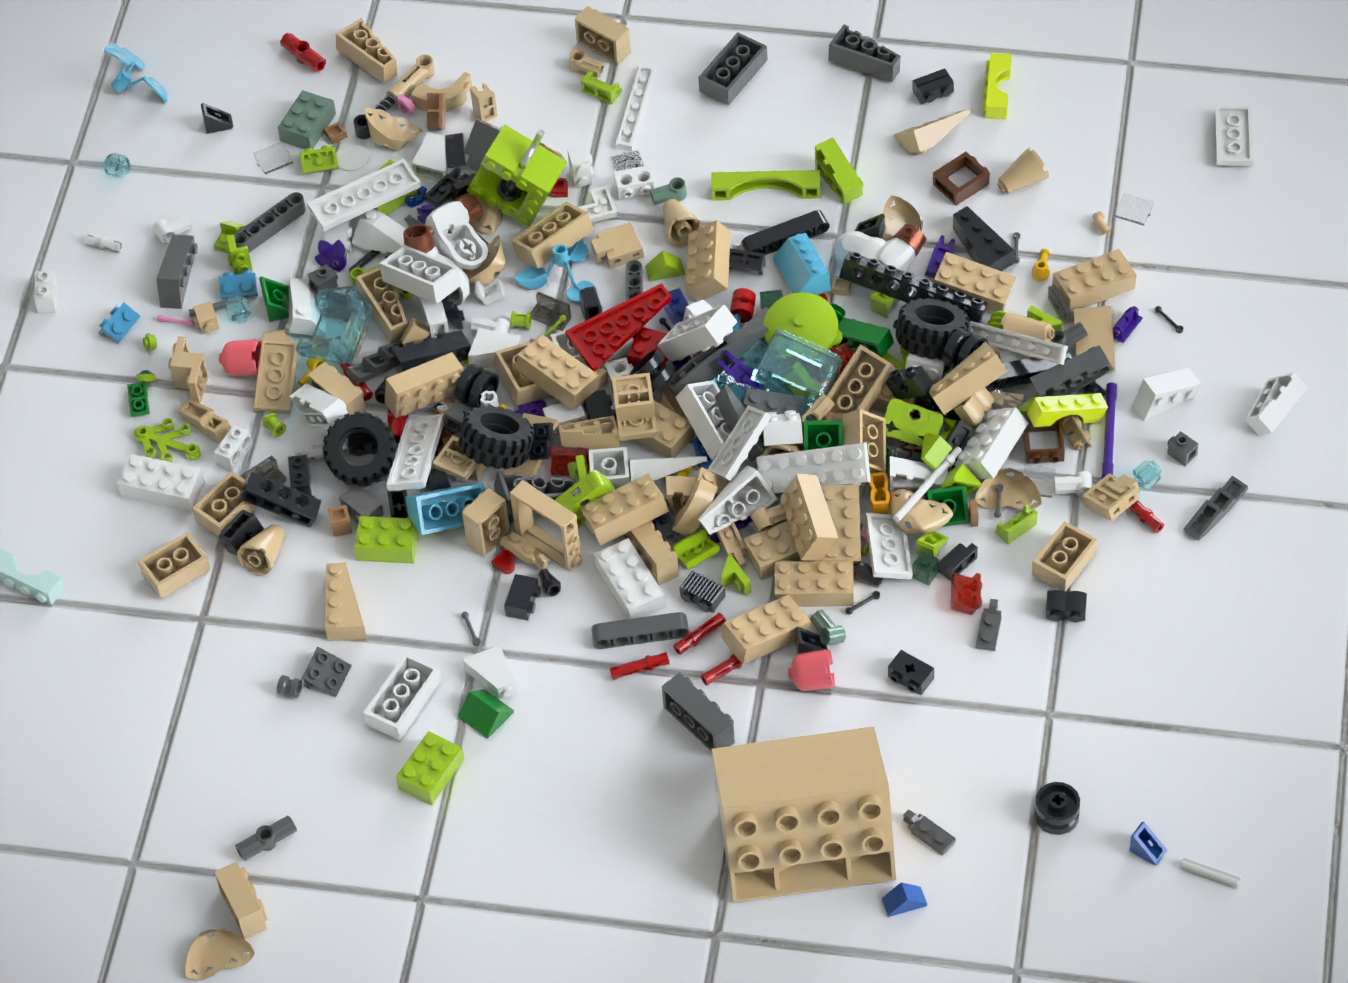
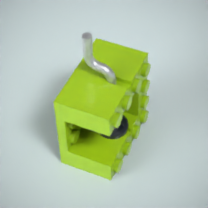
M504 124L482 160L481 167L470 183L467 192L483 200L491 207L495 208L497 206L502 209L501 212L504 215L510 216L518 221L519 224L529 228L568 161L539 145L545 134L544 130L539 129L532 141Z

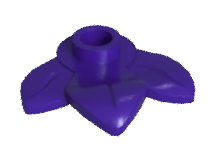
M339 239L333 245L327 241L320 240L318 243L319 254L314 257L315 261L321 267L327 264L329 268L331 267L335 271L343 270L347 262L344 256L346 252L344 244Z
M543 400L519 405V409L514 412L522 416L526 413L544 417L543 408L547 407Z

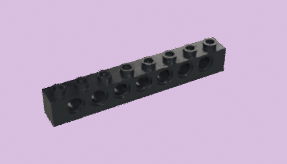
M849 251L844 258L839 275L841 279L905 303L919 298L940 299L944 302L949 300L952 305H957L960 310L966 313L969 323L972 321L981 324L988 304L981 298L971 297L962 291L952 290L946 285L936 284L927 278H920L911 272H904L892 265H885L876 259H869L857 252Z

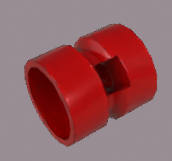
M747 288L734 290L730 313L732 315L738 314L741 318V323L749 322L753 318L756 294Z

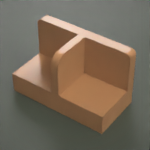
M427 93V109H425V112H427V129H445L446 93Z

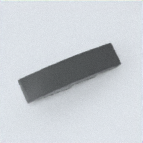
M402 340L379 347L377 353L363 357L362 363L347 367L346 374L359 384L394 368L392 346L405 347Z
M726 385L715 396V400L730 432H732L746 408ZM759 440L748 453L750 461L755 460L766 449Z
M1232 475L1222 489L1219 487L1211 499L1203 503L1183 530L1199 541L1232 509L1249 489L1248 485Z

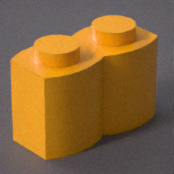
M885 472L871 473V482H869L871 513L889 514L890 494L888 491L887 474Z

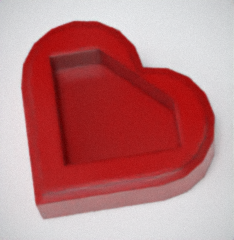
M558 178L549 197H568V182L565 178Z
M503 550L491 561V564L502 573L511 574L515 570L514 554L509 550Z

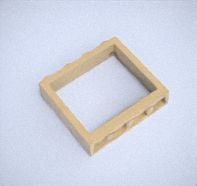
M522 480L510 492L516 534L544 553L549 559L570 571L576 564L579 565L582 559L576 514ZM532 509L561 528L563 543L534 525Z

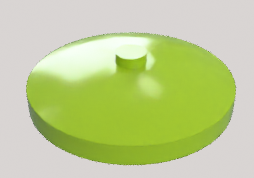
M793 293L780 298L769 308L763 325L769 330L764 335L768 347L778 357L790 362H809L823 356L831 349L838 335V319L835 310L825 299L812 293Z

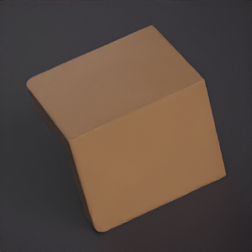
M347 505L329 508L328 514L334 537L352 533Z

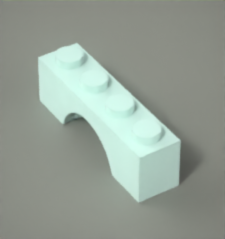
M0 548V581L10 588L15 587L25 595L36 597L42 603L46 602L52 605L65 589L62 577L47 570L37 575H23L17 571L18 564L15 555Z

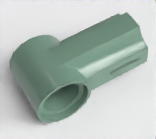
M676 177L671 179L669 184L650 190L654 205L664 203L670 199L684 200L687 196L684 179Z
M817 610L811 615L810 621L820 632V641L823 645L839 644L845 641L846 632L844 628L840 625L836 626L824 610Z

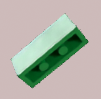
M845 317L838 324V330L842 333V341L837 346L857 350L862 345L883 358L894 343L891 331L886 327Z

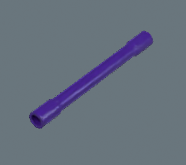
M1113 382L1106 384L1105 399L1108 409L1105 414L1102 479L1109 473L1113 475L1114 469L1113 448L1117 384Z

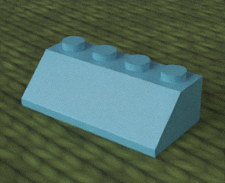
M803 233L789 237L775 254L773 260L792 294L805 292L817 295L831 291L829 272L807 234Z
M468 483L405 496L408 516L420 535L464 526L462 511L467 505L476 500L480 493L484 492L483 483Z

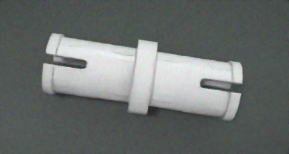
M87 233L85 237V244L94 245L103 250L111 249L121 252L123 248V241L108 238L106 235L98 236Z

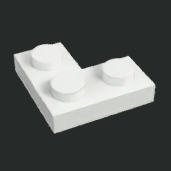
M608 185L591 189L590 192L594 203L578 207L588 212L591 223L617 217V211Z

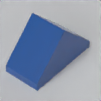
M1141 822L1131 835L1129 851L1153 865H1157L1168 851L1145 822Z
M901 882L882 897V903L888 917L927 906V901L921 887Z

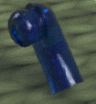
M421 186L418 188L416 196H407L405 198L407 206L414 208L422 204L427 188Z

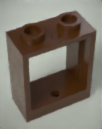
M964 152L933 172V185L956 206L989 185L990 180L989 170L983 167L968 152ZM966 166L977 177L963 186L957 187L948 177Z
M1023 415L1028 422L1023 431L1026 463L1063 462L1065 448L1061 418L1051 426L1034 427L1029 416ZM1056 431L1058 448L1030 450L1028 432Z

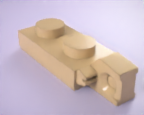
M732 523L730 526L717 531L716 534L726 556L732 555L738 565L743 567L746 564L743 556L746 555V547L735 523Z
M513 532L501 538L500 544L527 565L531 563L540 570L547 568L549 558L520 535Z

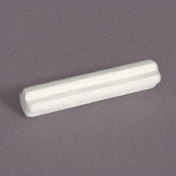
M1184 857L1182 860V869L1236 888L1240 885L1241 876L1188 857Z

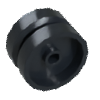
M963 328L956 330L949 338L944 349L943 362L945 366L954 369L983 343L986 342L989 345L987 339L976 334L974 335Z
M656 348L644 356L630 371L629 375L650 373L652 393H654L670 378L676 367L670 360L663 361L664 354Z
M476 364L468 365L457 381L454 393L455 399L464 405L469 404L471 408L481 406L480 399L484 391L497 392L499 385L498 375L489 370L484 371L481 366Z
M1052 782L1040 788L1035 802V820L1037 825L1043 831L1055 835L1069 833L1076 827L1080 812L1078 792L1071 785L1064 782Z

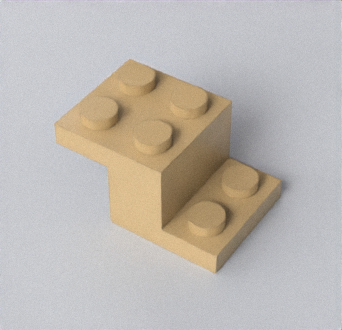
M178 336L177 343L173 345V357L169 359L168 368L172 372L171 379L174 381L176 388L189 389V397L201 404L209 377L204 355L201 353H190L186 337Z
M650 373L612 377L620 441L657 437Z
M452 436L434 460L433 468L465 482L468 478L478 481L488 467L474 462L473 459H469L466 454H463L458 444L459 439Z

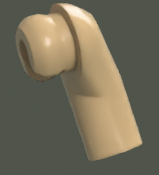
M1102 211L1093 214L1092 219L1096 227L1103 235L1107 234L1111 229L1104 221L1105 214Z

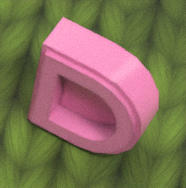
M402 94L397 98L400 111L410 115L415 110V105L410 99Z

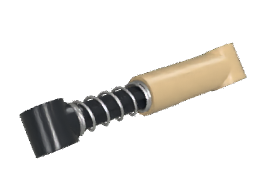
M427 54L420 55L416 59V64L386 92L384 100H380V104H376L375 109L388 112L390 108H393V105H398L397 98L401 94L407 97L425 79L433 77L435 74L433 58ZM366 115L356 116L353 120L356 137L368 139L371 135Z

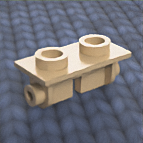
M1070 415L1061 419L1062 427L1067 435L1074 432L1068 437L1075 448L1081 450L1086 443L1090 447L1092 446L1088 440L1091 436L1085 428L1082 430L1080 425L1083 423L1078 415Z

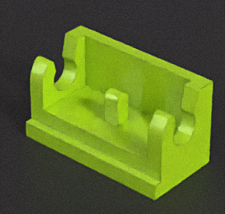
M589 71L581 79L582 92L612 105L622 92V88H618L620 84L609 85L596 79L595 76H592L594 72Z
M1028 504L1023 506L1022 512L1002 525L1001 522L997 524L995 533L1007 544H1010L1037 524L1038 512L1035 509L1030 512Z

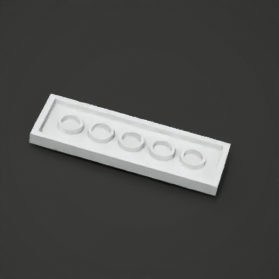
M402 159L308 202L307 205L323 231H326L420 188L421 183L405 159Z
M443 414L407 417L386 484L388 491L425 488L444 425Z
M867 443L756 457L758 472L774 494L784 493L796 474L817 475L821 486L871 482Z

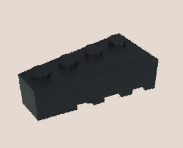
M968 206L953 214V230L962 245H965L967 253L974 262L999 271H1003L1014 264V249Z
M462 330L439 335L437 339L425 338L423 342L417 344L409 342L406 343L405 347L392 346L395 369L398 374L451 352L459 362L467 360L471 345Z

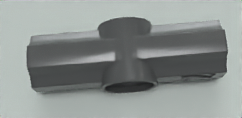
M1079 322L1065 331H1055L1054 338L1050 342L1068 346V353L1071 345L1085 338L1088 334L1084 326Z
M287 815L270 826H260L256 834L236 844L235 847L242 860L245 861L263 850L270 851L274 849L277 842L295 833L297 828L291 817Z

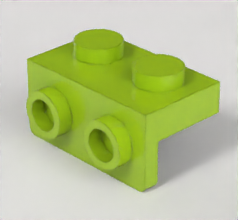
M234 234L228 235V243H225L226 253L230 254L227 255L229 266L233 265L235 275L241 274V271L245 270L253 271L248 247L237 248Z
M704 528L672 546L673 551L677 554L678 563L688 570L695 568L699 563L712 558L716 553L720 552L718 544L708 538Z

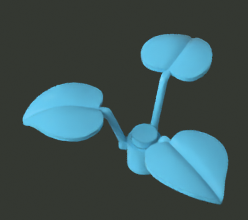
M115 43L107 44L104 53L114 56L123 63L118 75L111 83V86L117 92L122 93L126 87L130 89L133 85L144 81L165 103L167 102L165 88L154 78L144 76L132 83L130 82L132 78L128 73L135 65L140 70H143L145 67L144 62L138 56L124 47L120 48ZM126 65H128V69L125 72H123Z
M583 238L568 249L562 244L554 246L553 257L550 258L551 262L547 272L541 267L539 269L530 267L514 276L519 285L527 289H539L548 283L546 277L550 275L553 263L559 267L566 265L573 287L567 290V297L575 303H581L579 298L581 289L595 287L594 284L585 280L576 284L569 266V261L577 263L588 257L589 251Z

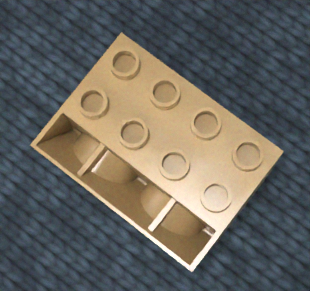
M874 726L712 749L718 811L733 903L896 880L889 783Z

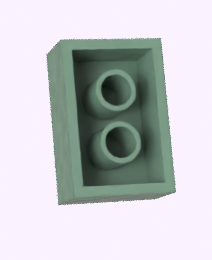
M302 90L277 127L280 141L302 149L314 148L324 133L323 129L329 126L336 115L334 100Z

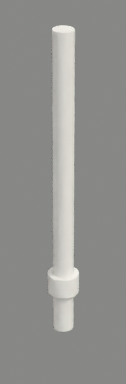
M956 447L945 457L938 468L893 516L896 522H899L943 472L955 463V459L962 452L960 447Z

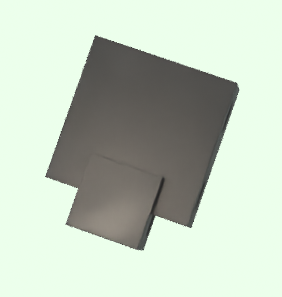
M475 120L463 152L469 155L466 165L477 170L480 169L482 160L501 131V128L483 120Z

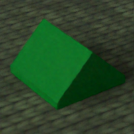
M261 276L259 281L269 322L289 318V286Z
M804 420V451L843 446V420Z
M965 485L927 490V500L945 503L953 512L949 522L942 527L970 523Z
M485 689L468 693L458 718L488 739L514 713V710Z

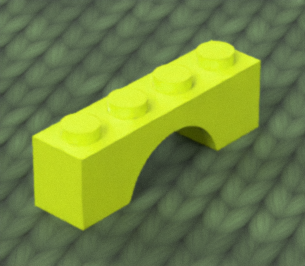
M990 53V60H986V71H989V73H985V84H988V86L984 87L983 97L987 98L983 100L982 111H986L985 118L1007 119L1008 94L1002 92L997 86L1001 82L1010 79L1012 54Z
M1101 393L1036 397L1027 414L1034 427L1051 426L1058 419L1068 415H1079L1083 424L1099 423L1108 406Z

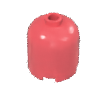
M253 339L226 343L222 353L219 354V363L222 364L224 371L232 376H257L261 341Z
M825 649L796 655L792 660L791 668H788L789 680H793L794 685L801 691L835 688V675L830 673L829 666L833 664L831 651Z

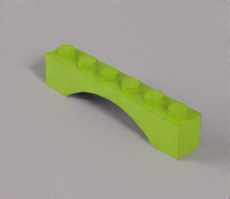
M820 170L711 172L712 201L731 200L742 193L765 188L784 190L802 199L820 198Z

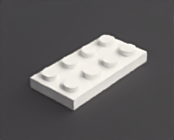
M1215 106L1216 165L1253 166L1252 107Z
M748 405L711 463L708 471L731 481L736 476L742 462L747 459L752 446L757 443L759 435L767 427L771 415Z
M866 513L865 523L873 577L912 579L913 572L907 532L896 525L890 514Z

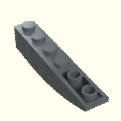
M758 321L723 338L724 341L719 346H711L708 350L701 351L673 374L665 384L676 397L687 384L711 381L724 370L715 362L718 358L727 366L733 363L723 353L725 350H728L737 359L742 353L748 351L757 340L763 338L769 331L768 328Z

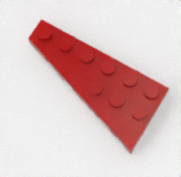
M661 283L566 330L565 335L588 367L595 372L672 300L671 294Z

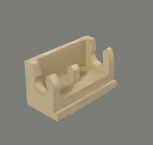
M482 83L483 91H478L477 87L472 86L470 87L473 112L479 120L487 122L497 117L498 114L494 91H491L486 84Z

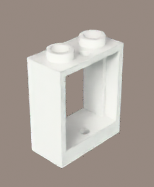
M419 297L425 325L429 328V337L437 339L439 335L449 333L448 322L441 301L436 304Z

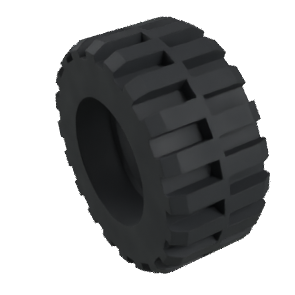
M931 298L911 300L899 310L895 337L899 345L904 350H908L909 353L917 354L922 358H938L940 360L943 359L944 349L951 335L961 328L969 330V318L957 305H952L948 301L944 302L940 299L933 300Z
M482 405L472 408L465 414L458 444L463 454H466L469 459H473L478 464H484L486 467L491 466L494 469L516 468L525 463L529 457L534 439V429L528 419L523 418L521 414L515 413L511 409L507 410L500 406L494 407L493 405L484 407Z
M358 411L354 412L353 415L347 413L343 415L344 418L336 419L334 421L335 424L327 429L328 434L324 436V446H322L324 460L330 471L337 479L342 480L347 485H354L356 483L359 486L365 485L367 487L371 486L373 482H380V478L386 477L389 474V469L392 468L397 452L396 440L389 426L381 418L372 416L368 412L361 414ZM356 433L370 434L376 440L378 446L375 458L363 466L349 464L342 454L344 442Z

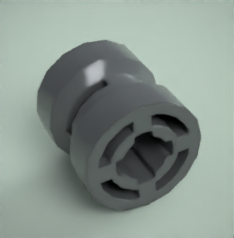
M281 675L277 684V694H288L296 699L299 697L302 690V680L297 678L290 679L289 676Z

